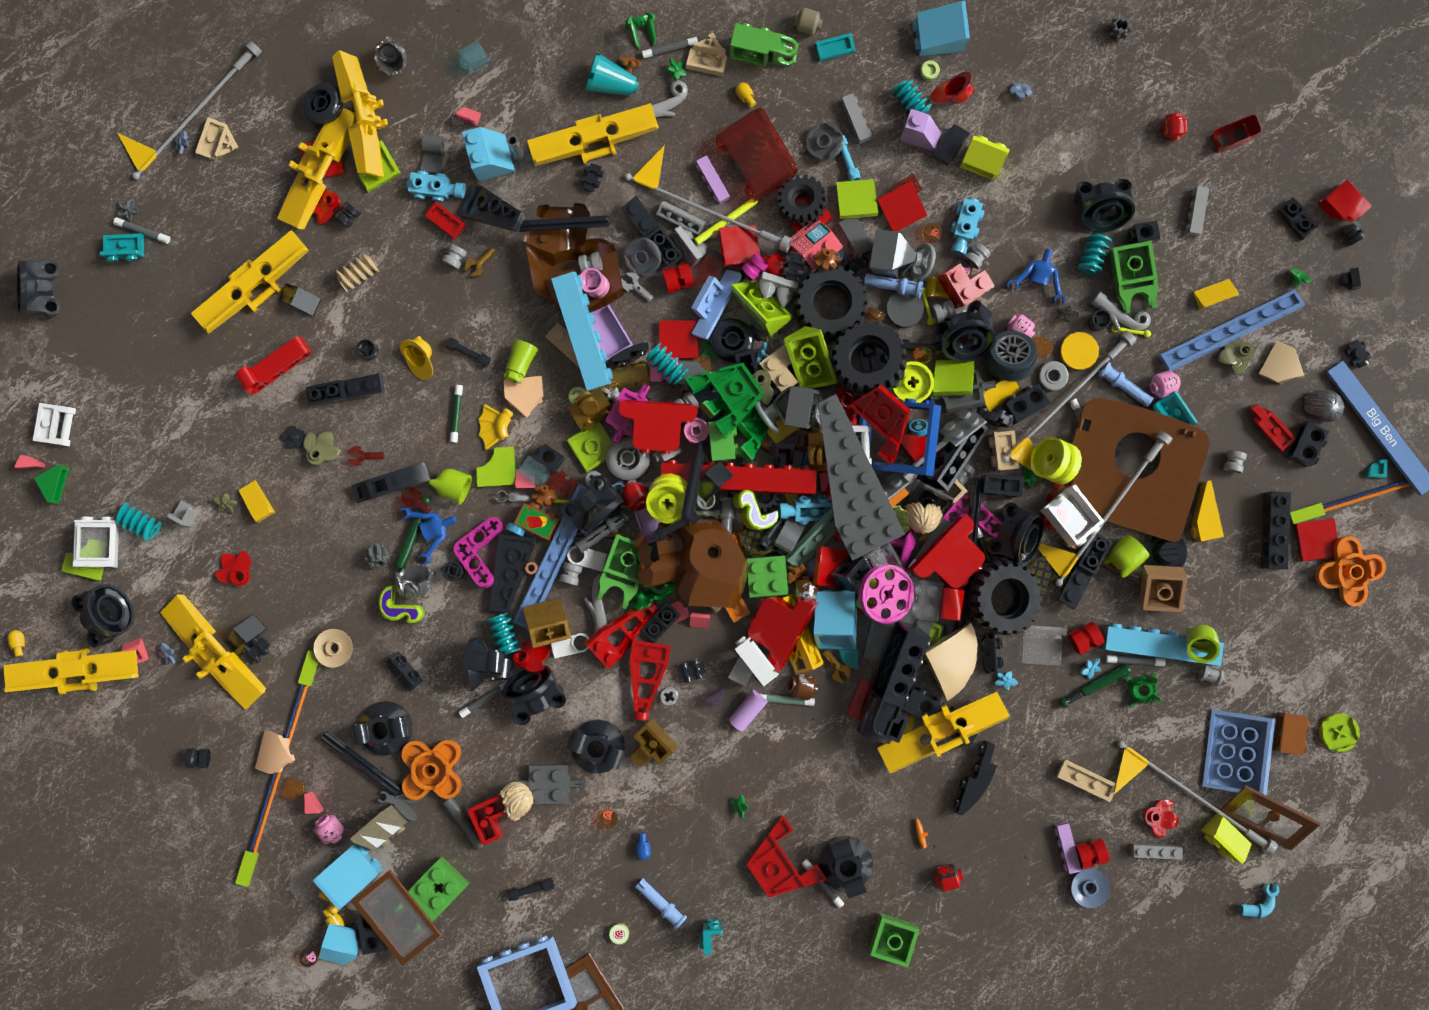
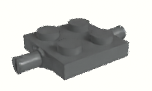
M979 369L974 370L972 395L934 396L931 393L930 397L931 401L943 399L946 404L947 413L985 406V390L996 388L995 380L983 382L980 378Z
M530 764L528 780H516V782H521L529 787L534 799L533 804H568L570 788H582V779L571 780L568 764Z

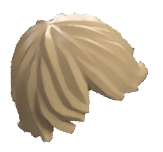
M917 502L908 504L905 508L908 510L905 514L907 515L909 526L915 532L921 534L930 533L935 530L943 517L940 506L936 508L934 504H927L924 508L921 503Z
M511 782L500 791V795L503 797L502 803L505 806L504 812L507 813V817L515 822L522 816H525L530 810L534 799L532 792L525 784Z

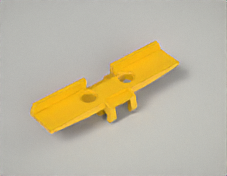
M339 50L333 55L332 59L341 100L343 103L350 100L353 101L357 117L356 123L348 127L357 172L383 178L380 145L376 130L387 127L388 122L387 119L381 121V118L374 113V110L384 106L383 100L376 101V96L371 95L367 91L358 58Z
M650 103L603 118L601 114L581 119L575 121L576 126L527 140L535 166L581 154L584 164H587L588 160L608 154L617 155L614 144L658 130L659 127L652 104ZM609 126H615L617 131L615 134L609 135L606 129ZM572 137L580 138L579 145L573 146L570 144ZM603 140V143L609 142L610 146L588 153L584 152V149L589 147L588 144Z
M343 108L340 116L335 121L324 124L313 146H306L300 142L298 148L305 153L299 165L293 161H290L288 165L299 173L289 190L278 215V220L298 229L306 227L326 188L322 179L331 161L334 160L339 163L350 142L348 127L356 123V113ZM309 179L308 185L304 186V181Z
M292 230L289 231L253 262L251 260L246 261L228 276L230 281L191 314L209 334L246 305L256 312L260 304L276 291L278 293L281 291L275 281L309 250ZM265 265L271 268L268 275H264L261 272L262 267ZM259 284H271L269 288L253 301L249 299L253 295L251 291ZM240 290L241 297L233 300L232 292Z
M176 595L160 612L190 649L189 654L184 656L182 660L185 663L194 660L202 669V671L196 674L199 679L211 673L245 710L265 692L266 688L236 653L226 652L212 636L216 633L215 629L185 595ZM219 665H223L226 668V672H222Z
M81 648L79 651L71 652L63 650L57 653L56 659L3 665L5 692L57 686L59 694L88 689L96 691L97 682L139 677L136 650L88 656L87 653H90L89 648ZM92 663L96 666L95 673L92 671ZM51 668H55L58 672L57 677L54 679L49 676ZM85 676L81 683L66 684V677Z
M997 692L949 713L947 705L941 707L940 712L930 717L927 714L921 716L924 726L903 735L899 743L891 741L890 744H884L877 749L889 773H894L934 753L938 758L948 750L963 743L968 744L970 743L968 737L1008 719L1010 715ZM959 718L965 719L967 722L966 727L958 726L955 723L956 720ZM959 732V737L938 747L936 746V742ZM921 736H930V744L923 745L920 742Z

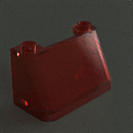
M761 107L754 109L717 134L715 138L717 147L724 152L729 151L747 181L746 188H744L745 194L754 203L783 188L782 184L784 182L788 184V179L791 177L794 180L795 175L798 173L794 159L766 112Z

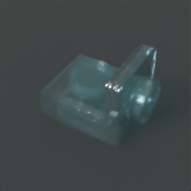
M529 455L518 470L519 473L538 486L545 484L550 477V470Z

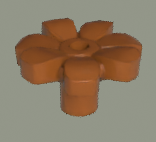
M618 57V61L622 62L621 64L625 65V70L631 74L633 67H641L642 62L635 60V57Z
M822 248L821 253L815 254V264L817 267L822 266L823 270H828L829 266L831 269H835L837 267L836 262H839V255H835L836 251L833 249Z
M549 485L537 486L535 493L532 494V498L538 505H542L544 502L546 507L551 506V501H556L557 499L556 490L554 488L549 489Z
M792 564L788 565L787 569L790 573L787 574V583L791 585L796 580H801L802 576L808 573L804 564H801L799 567H794Z

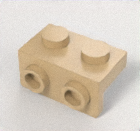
M1015 430L991 433V437H988L989 448H992L993 451L991 466L995 467V471L1019 469V462L1011 457L1008 463H1003L1001 460L1003 456H1007L1016 446Z

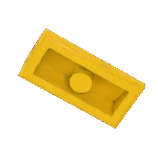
M1230 279L1193 292L1200 310L1239 295Z
M1000 381L996 384V388L985 391V407L989 409V412L1005 402V399L1021 391L1017 382Z

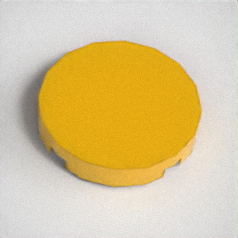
M1085 332L1070 334L1063 340L1060 346L1063 363L1073 370L1089 368L1096 362L1099 356L1097 341Z

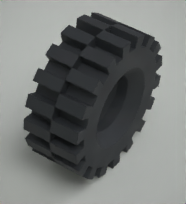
M805 174L803 178H800V175H795L796 179L788 178L789 183L784 182L782 184L783 189L780 188L778 191V205L783 218H786L788 223L792 221V224L797 226V223H800V226L803 227L806 222L812 225V220L815 219L816 222L820 220L819 215L823 216L824 209L827 206L824 187L821 186L819 180L816 182L813 176L808 179V175ZM799 196H807L810 202L807 206L798 207L795 204V200Z

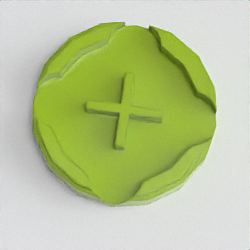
M1333 713L1326 716L1319 727V738L1323 745L1337 752H1346L1352 749L1360 736L1356 721L1342 713Z

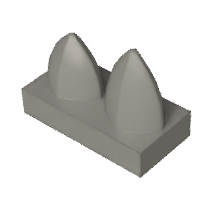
M679 226L674 229L670 239L692 268L706 254L709 243L702 242L700 245L693 243L692 240L695 233Z
M762 272L756 280L755 287L760 288L765 299L776 293L781 306L785 307L789 304L797 290L798 282Z

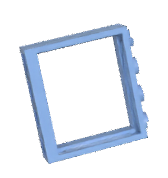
M541 936L536 939L535 943L530 945L529 942H525L517 946L518 949L511 951V949L500 952V956L495 958L492 955L482 959V962L477 967L492 1010H502L488 969L547 948L565 999L536 1010H570L575 1008L577 1004L553 936L548 938L547 936Z

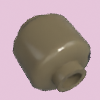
M804 7L801 11L798 10L794 25L798 32L812 36L816 30L820 31L823 20L820 19L819 11Z

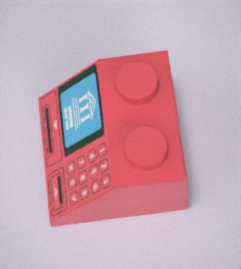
M815 219L812 220V225L807 224L790 237L792 238L790 247L794 252L802 254L801 258L805 259V265L811 271L817 268L815 254L821 253L822 248L833 249L837 252L843 247L833 232L820 220L816 222Z

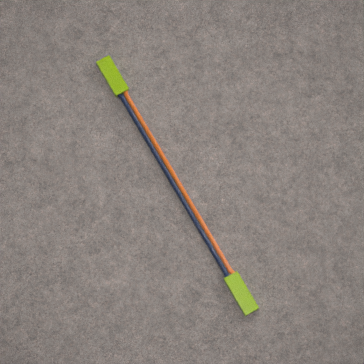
M1405 479L1327 504L1318 503L1290 512V521L1292 525L1326 515L1325 512L1411 485Z
M308 650L298 681L300 688L284 738L290 740L289 746L307 688L312 686L319 663L314 651ZM274 772L272 774L250 848L245 851L235 884L248 887L259 855L257 848L281 773Z

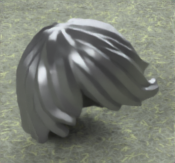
M387 36L376 44L374 60L377 66L380 67L379 70L384 71L389 76L401 74V70L406 67L407 61L404 47L399 42L392 40V37Z
M1315 390L1308 393L1307 397H1304V410L1309 414V418L1332 422L1339 419L1343 414V400L1332 390Z
M423 564L411 565L407 569L403 568L401 573H395L397 591L407 599L413 600L423 597L432 584L433 572L430 571L428 566L426 567Z

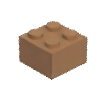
M1144 565L1139 594V602L1142 609L1182 612L1188 579L1184 568Z

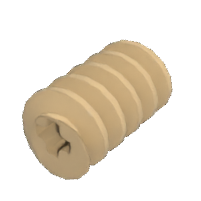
M362 253L363 260L361 261L356 257V265L349 262V269L342 266L343 273L336 270L337 278L346 292H348L347 286L351 289L355 288L354 282L360 285V278L366 281L368 279L367 274L371 277L374 276L373 269L378 273L380 272L370 256Z

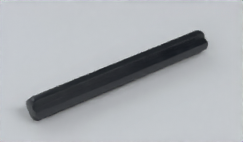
M605 215L523 220L519 232L608 227L610 225V217Z
M703 441L696 443L681 512V519H684L686 522L693 518L707 447Z
M329 731L323 733L320 738L321 741L393 795H397L402 787Z

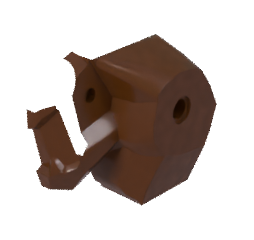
M574 203L572 207H550L548 204L539 205L537 209V217L541 219L590 216L586 205L581 203ZM588 228L533 231L524 235L523 241L526 244L534 291L541 297L560 306L551 279L570 272H576L577 275H580L582 272L578 257L581 255L589 256L594 252H599L603 266L600 272L608 279L610 288L608 293L599 299L592 298L587 294L589 312L599 310L624 295L614 244L601 238L587 239Z
M700 519L693 525L689 523L669 534L668 538L664 541L658 542L656 539L659 560L656 562H652L650 559L646 536L643 533L635 536L634 548L637 549L640 564L637 573L639 585L653 588L675 581L676 596L684 608L687 606L727 607L736 610L747 580L748 561L740 546L718 520ZM660 522L658 524V528H660L661 526L665 528L673 523L666 524Z

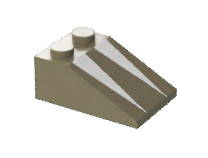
M392 804L380 812L350 840L372 850H376L378 847L383 849L391 842L389 838L393 834L398 836L406 829L404 825L408 821Z

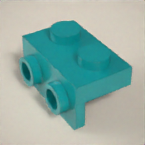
M103 235V251L99 252V256L105 258L108 262H118V259L137 261V258H144V235Z
M1176 391L1153 405L1154 412L1172 417L1192 426L1198 422Z
M708 919L707 922H703V932H699L700 949H704V955H712L711 934H723V922H719L718 919Z

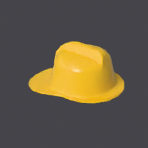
M420 336L413 340H403L400 343V351L412 373L421 380L430 379L433 375V367L429 360L432 355L430 345L422 340Z

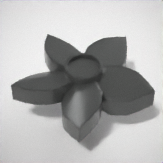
M130 199L127 204L119 201V206L122 209L117 213V216L126 215V218L131 221L133 214L141 212L137 207H134V199Z

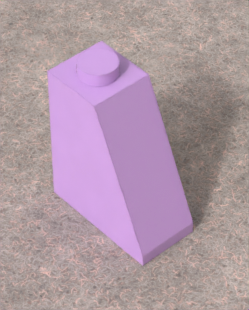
M911 109L900 141L934 152L941 137L940 130L930 115Z

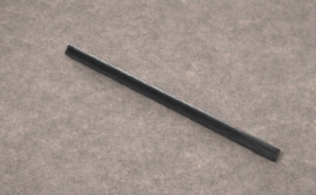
M978 478L972 480L968 515L974 522L973 531L968 537L975 545H977L983 479ZM967 584L966 586H964V587L961 588V589H963V590H965V588L968 589L969 584ZM964 599L960 621L957 620V629L968 624L969 615L966 610L969 607L964 604Z

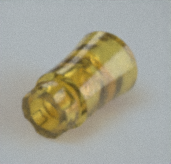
M646 359L611 370L613 375L612 383L610 384L611 388L643 385V383L651 385L650 371Z

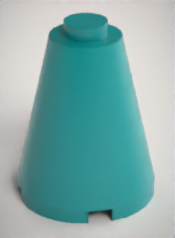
M596 53L588 74L585 90L631 96L632 92L636 93L639 82L636 81L637 77L601 54Z

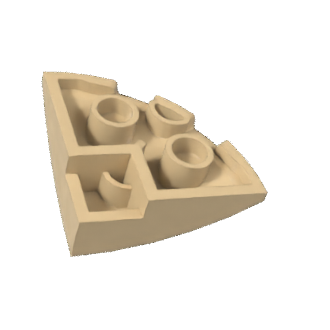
M971 622L937 640V643L930 646L924 653L929 668L946 701L953 698L965 687L976 665L978 644Z

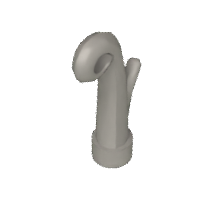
M677 80L671 84L670 90L675 97L652 105L655 117L675 116L674 112L668 110L674 108L686 98L688 88L683 81ZM675 87H680L682 89V92L678 93L675 90Z
M1100 291L1090 303L1097 309H1104L1110 313L1111 321L1116 330H1120L1118 321L1135 330H1143L1150 325L1151 318L1147 312H1138L1133 320ZM1140 317L1144 318V323H1140Z
M601 573L593 581L592 603L588 598H584V602L588 606L594 620L595 633L607 625L602 599H597Z

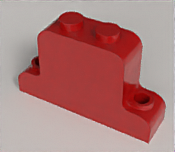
M619 399L618 408L623 419H633L632 442L635 448L640 449L639 452L651 453V450H659L660 454H670V451H675L679 447L681 423H691L697 416L698 406L689 403Z
M961 513L908 570L915 576L924 577L925 579L934 573L948 587L963 588L970 581L969 577L973 573H978L983 568L982 564L985 561L984 553L968 537L973 531V520L967 514Z
M771 596L759 602L756 616L753 615L750 619L748 635L751 639L770 650L767 659L776 672L784 669L819 604L813 599H799L795 606L778 596Z

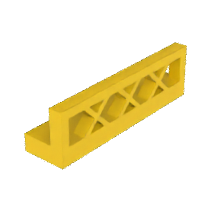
M793 594L782 598L793 606L797 602L793 598ZM807 625L796 644L797 650H793L789 657L795 674L814 670L824 664ZM799 658L803 660L806 668H800L798 664Z

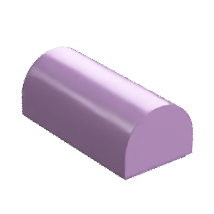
M753 689L729 717V722L739 731H744L768 701Z

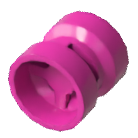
M754 253L751 256V261L745 263L742 269L750 278L756 280L759 277V273L764 271L768 265H765V261L758 254Z

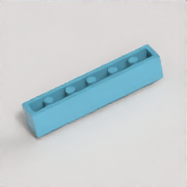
M570 272L552 278L551 280L587 391L611 384L613 375L611 369L606 367L605 361L607 356L604 349L601 350L599 345L601 337L593 326L595 318L592 312L589 313L587 307L589 299L586 293L583 294L581 286L584 285L581 276L577 275L576 272Z
M1110 623V627H1103L1102 636L1104 644L1101 645V649L1196 662L1188 656L1186 637H1179L1178 632L1167 631V635L1160 634V630L1148 628V632L1141 631V627L1129 626V629H1123L1121 624ZM1219 642L1220 654L1212 662L1204 664L1221 666L1224 643ZM1192 650L1198 657L1207 655V653Z

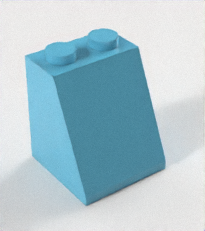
M965 1L916 14L915 20H912L913 32H916L917 38L914 39L915 50H918L919 56L964 52L970 39Z
M482 127L462 132L471 168L478 181L515 172L505 134Z
M823 590L822 592H817L816 602L819 604L815 609L814 637L818 649L856 650L857 598L855 592L848 590L841 592Z
M356 843L313 880L338 910L345 906L383 871L380 862L375 858L372 859L368 854V849Z

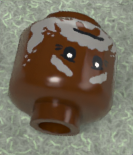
M802 576L801 580H796L794 583L793 598L797 601L807 598L816 601L819 585H813V577Z
M798 673L790 678L788 691L793 698L810 700L813 695L817 694L818 685L813 676Z

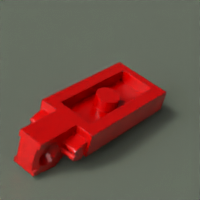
M1255 404L1248 409L1253 417H1255L1252 419L1255 425L1279 452H1283L1296 440L1295 436L1272 411H1269L1267 408L1263 410L1259 404Z

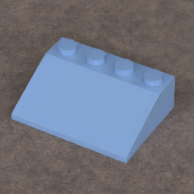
M1212 710L1203 787L1238 793L1246 785L1267 796L1276 719Z

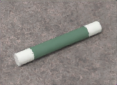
M760 694L770 703L814 706L815 698L801 700L792 696Z

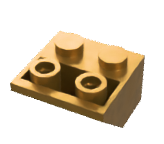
M560 598L522 607L530 643L533 648L571 639L567 618Z

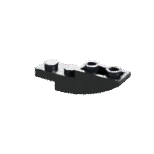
M637 196L621 207L643 238L652 240L658 246L661 260L668 268L684 257Z
M377 373L348 380H336L306 387L308 405L315 406L368 398L371 395L385 393L383 375Z
M422 462L351 486L357 503H361L429 481L431 476L426 462Z
M1098 533L1071 569L1057 601L1072 610L1076 609L1092 577L1096 575L1113 543L1112 541Z
M985 740L984 744L980 745L978 755H980L978 763L975 762L972 770L974 777L966 775L965 779L962 778L959 790H961L959 798L956 797L953 805L956 814L962 816L970 810L988 788L997 768V765L990 762L996 744Z

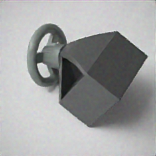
M876 230L870 269L877 276L899 279L910 268L911 276L915 280H923L934 267L935 249L930 243H923L914 251L899 232ZM929 254H930L929 264H928V266H926V264H927V258H928V256H929ZM915 267L921 268L922 274L918 275Z
M790 386L782 391L768 408L760 401L756 403L755 408L765 424L775 433H778L780 430L776 419L779 417L784 425L814 429L820 391Z

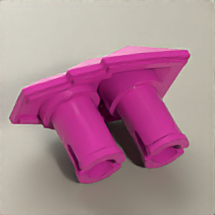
M910 529L905 537H899L885 544L901 548L902 554L898 555L884 550L881 557L882 563L895 565L905 570L907 561L916 545L913 529Z

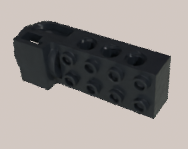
M901 620L896 621L862 706V718L857 728L861 735L871 740L890 744L891 741L899 743L909 720L902 712V708L908 701V693L911 686L915 683L918 668L922 666L924 653L930 646L931 637L918 626Z

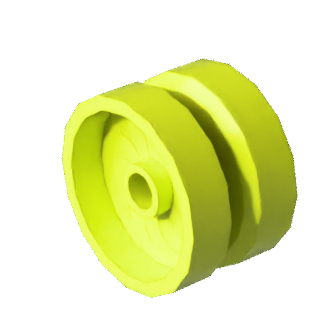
M907 362L905 375L902 380H899L897 388H891V394L899 398L901 402H905V398L917 399L916 403H922L923 400L930 396L934 387L932 372L920 362ZM908 382H912L914 384V387L911 388V385H908Z
M1052 436L1042 439L1035 446L1031 454L1030 463L1033 472L1037 476L1056 484H1066L1078 474L1082 458L1076 446Z
M663 474L655 478L650 485L646 500L647 510L650 515L657 521L666 524L680 520L687 482L674 474Z

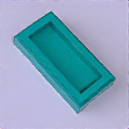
M851 33L814 43L819 62L856 52Z

